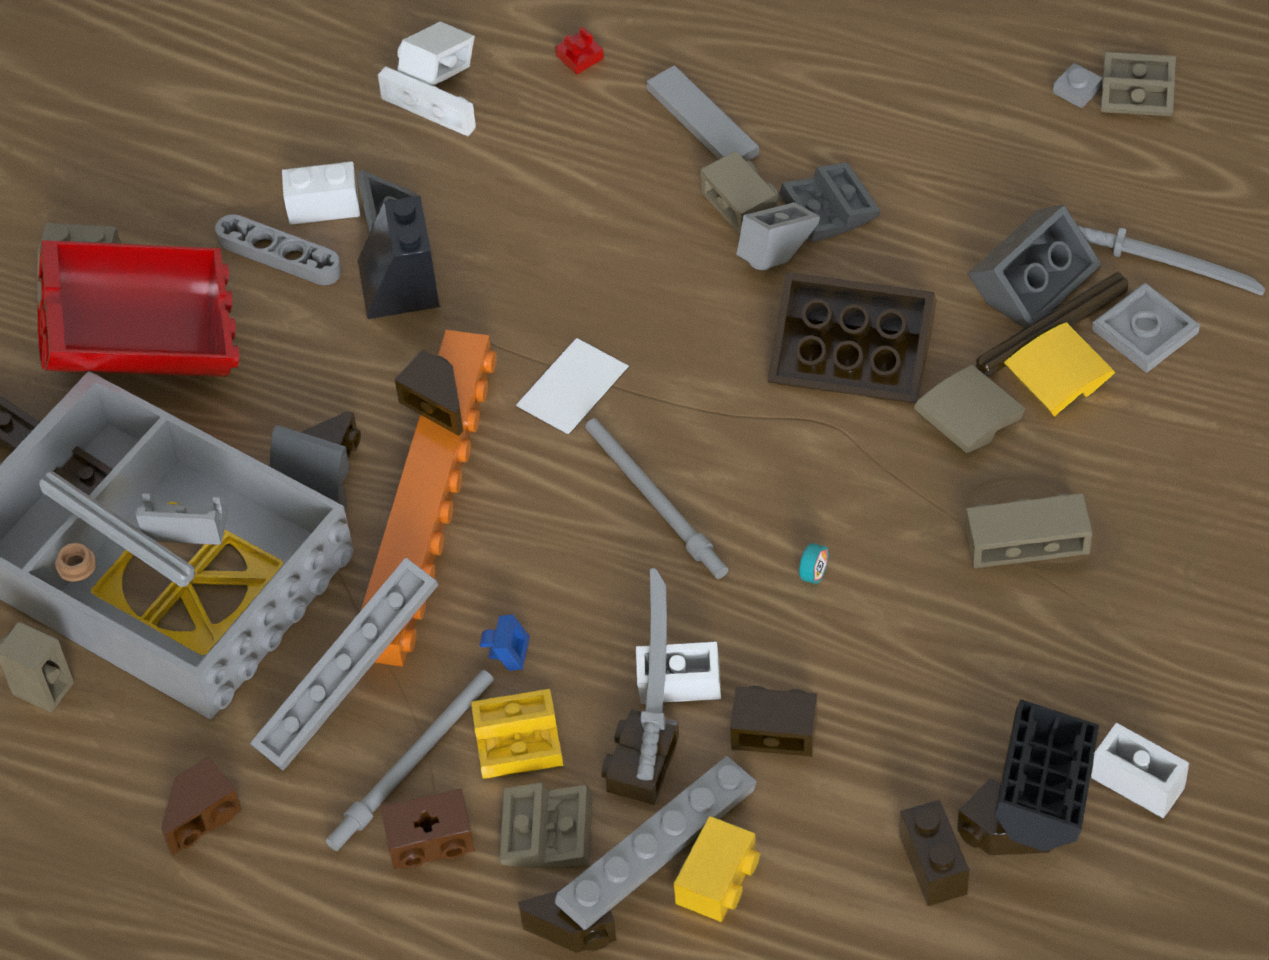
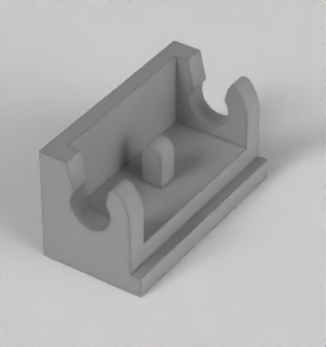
M142 493L144 507L137 508V522L140 531L156 542L222 544L228 515L222 497H212L214 506L155 503L151 493Z

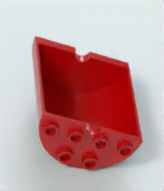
M42 240L38 281L41 282L40 304H37V334L41 368L45 369V371L61 372L90 371L92 373L227 377L231 368L238 367L239 347L232 343V340L235 338L236 322L235 318H229V313L232 309V292L225 288L228 284L229 267L227 263H222L221 248Z

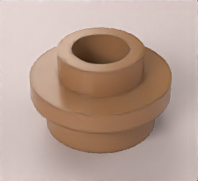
M71 543L59 551L55 565L61 578L76 582L86 579L94 572L96 558L88 547L80 543Z

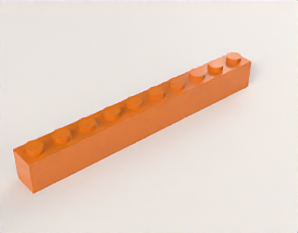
M452 330L445 331L438 356L444 357L453 366L464 431L458 436L420 415L361 610L405 558H408L433 579L435 578V565L433 562L435 556L441 555L443 551L444 533L442 531L444 524H450L452 520L453 501L451 500L453 493H459L461 489L462 471L460 469L462 462L467 463L471 453V441L469 438L471 432H477L480 420L478 407L480 402L485 403L488 394V381L486 379L488 373H494L497 354L496 351H491L489 335ZM426 601L374 663L404 666L407 652L414 651L417 632L414 628L417 619L422 620L424 617Z

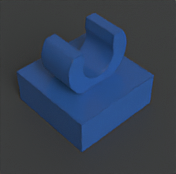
M514 615L499 616L496 630L488 629L482 632L479 645L481 647H490L488 657L490 659H500L508 671L523 670L530 636Z

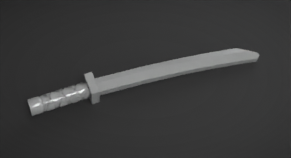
M1078 226L1087 242L1114 248L1113 256L1120 257L1121 252L1124 251L1196 272L1258 295H1264L1265 288L1248 275L1173 250L1125 237L1127 229L1119 228L1118 235L1110 232Z
M655 568L650 569L651 635L646 711L641 712L640 718L644 732L637 770V778L645 781L653 779L656 761L655 754H657V742L659 740L658 733L660 730H665L666 723L662 710L666 671L667 594L666 584Z

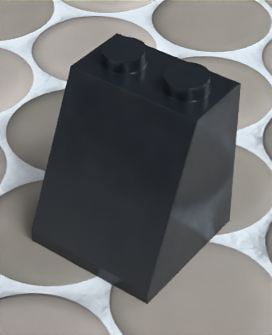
M420 195L384 201L360 253L358 265L367 319L440 307Z

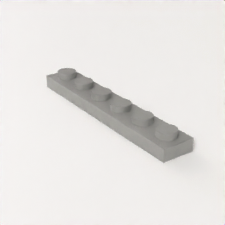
M405 558L250 744L284 771L438 587L437 581L408 558Z
M726 756L559 891L556 895L555 904L586 930L698 838L709 816L721 819L754 791L757 781Z

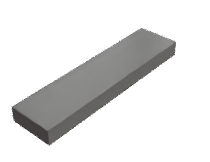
M675 65L646 81L647 90L718 159L734 151H737L745 161L759 155V146Z

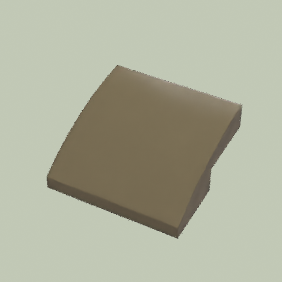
M1105 52L1101 112L1173 116L1176 56Z
M970 365L940 382L921 397L913 408L966 453L992 443L997 430L1020 421L1026 410L1025 407L974 365Z
M543 783L504 788L499 859L502 865L529 868H562L589 865L592 791L588 785L548 790Z

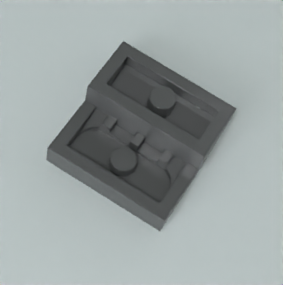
M848 162L817 167L813 178L783 182L779 191L786 204L795 202L820 216L819 224L808 236L810 242L834 237L855 229L876 218L880 213V209Z
M276 425L272 433L270 467L343 505L345 509L347 501L343 481L350 471L346 447Z

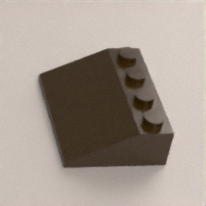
M786 272L768 383L915 404L918 401L932 334L937 302L935 293Z

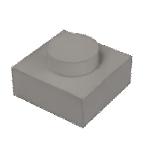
M1073 63L1055 81L1053 93L1083 108L1102 88L1103 78Z

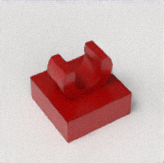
M584 27L579 28V32L571 37L567 35L563 42L555 46L556 56L576 75L604 59L603 48L593 40L592 34Z

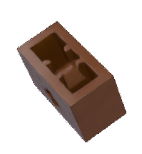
M462 788L380 806L394 869L402 867L416 868L424 864V862L442 858L456 859L465 853L475 851Z

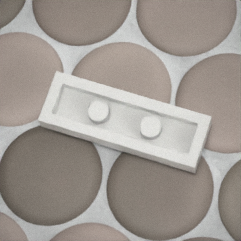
M386 66L378 74L382 100L466 136H469L476 128L473 103L468 102L463 97H456L440 90L436 86L428 85Z

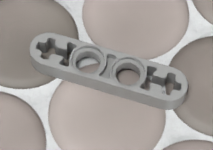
M235 214L222 217L215 225L219 245L233 253L319 285H330L336 282L342 274L338 254L326 247ZM267 239L272 241L271 245L266 248L254 247V244L259 240ZM291 251H300L303 253V255L296 260H288L284 258L285 255Z

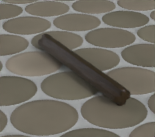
M1116 272L977 357V369L987 377L1006 366L1004 362L1043 333L1065 322L1072 326L1127 292V285L1129 284L1127 278H1124L1121 273Z

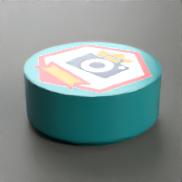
M811 543L805 548L799 565V576L802 581L818 584L821 581L829 558V551L826 546Z

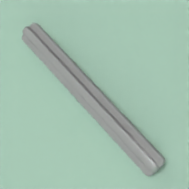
M48 472L44 478H41L39 485L44 494L177 585L185 587L194 579L195 572L192 565L55 472Z

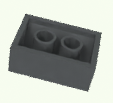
M1065 205L1038 209L967 274L988 305L1026 328L1049 314L1102 264Z

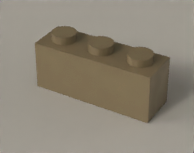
M1083 493L1073 495L1059 494L1054 497L1033 500L1019 499L1015 502L993 505L980 504L976 507L966 508L965 533L973 569L1090 554L1092 528Z

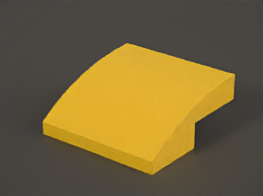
M1067 322L1035 338L1004 362L1012 374L1054 417L1081 393L1087 398L1115 374L1114 370Z
M550 689L471 702L483 779L563 766Z

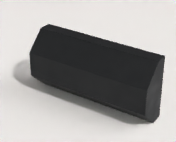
M1020 699L1015 711L994 813L1011 841L1041 851H1047L1077 841L1083 825L1099 729L1098 724Z

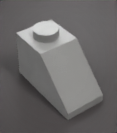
M795 202L746 214L743 216L736 255L750 262L753 268L759 270H769L773 266L787 263L819 224L820 216Z

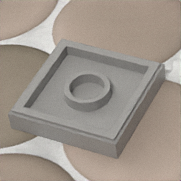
M1144 283L1093 322L1092 330L1147 373L1198 334L1200 324L1147 283Z

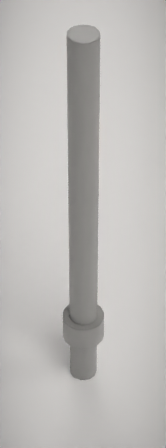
M593 418L588 421L585 426L586 430L686 543V550L696 561H702L717 579L724 577L729 569L713 551L714 546L702 533L698 534L598 419Z
M481 670L361 802L355 801L344 813L345 819L325 840L330 848L338 851L356 830L362 831L373 819L372 813L464 714L471 706V702L475 701L494 681L487 671Z

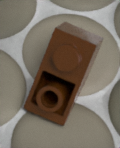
M209 756L174 778L161 827L168 850L172 855L183 848L193 846L201 836L216 826L228 823L236 813L241 811L235 788Z

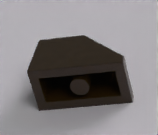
M422 349L395 378L398 401L407 408L460 436L464 430L453 366L444 357L434 356Z
M992 778L958 811L957 831L961 838L973 848L979 847L988 855L1049 853L1052 850L1041 851L1011 841L994 814L1000 784Z
M562 889L518 902L524 930L575 953L584 950H600L610 942L616 941L615 923L611 910L584 930L555 904L556 895Z

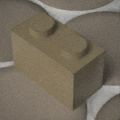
M737 151L700 169L701 193L739 235L744 215L777 207L779 196L775 187L769 182L766 183L758 175L753 163L749 160L745 161Z
M18 622L12 631L4 635L0 640V665L12 695L52 713L74 683L58 639Z

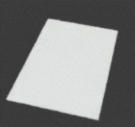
M576 338L516 406L569 434L629 366Z

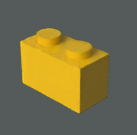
M709 816L674 882L676 904L722 922L728 909L734 910L738 905L743 887L740 885L745 875L751 876L757 867L760 852L756 851L755 833Z

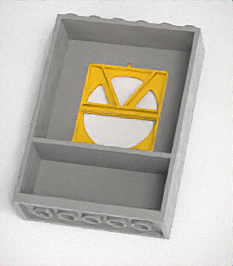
M90 371L79 380L0 465V600L210 720L220 709H224L229 705L234 692L245 680H249L255 674L261 660L269 651L272 652L278 647L283 634L293 623L300 621L306 611V607L316 595H321L326 590L332 576L340 567L343 568L349 563L354 552L343 505ZM76 446L113 469L89 496L139 530L136 512L138 507H144L142 493H151L155 503L201 506H214L212 497L218 496L223 498L225 508H227L228 515L222 544H204L188 562L194 567V579L185 587H181L172 581L141 617L130 608L123 593L124 571L133 554L41 491L39 485L41 478H44L48 472H53L57 467L61 469L73 456L72 450ZM71 543L83 544L92 550L96 558L94 572L86 579L76 582L61 578L55 565L59 551ZM227 544L233 546L240 553L247 565V570L245 571L204 570ZM192 584L246 585L248 589L242 603L229 617L217 624H212ZM181 597L196 628L193 631H171L159 628L156 625Z

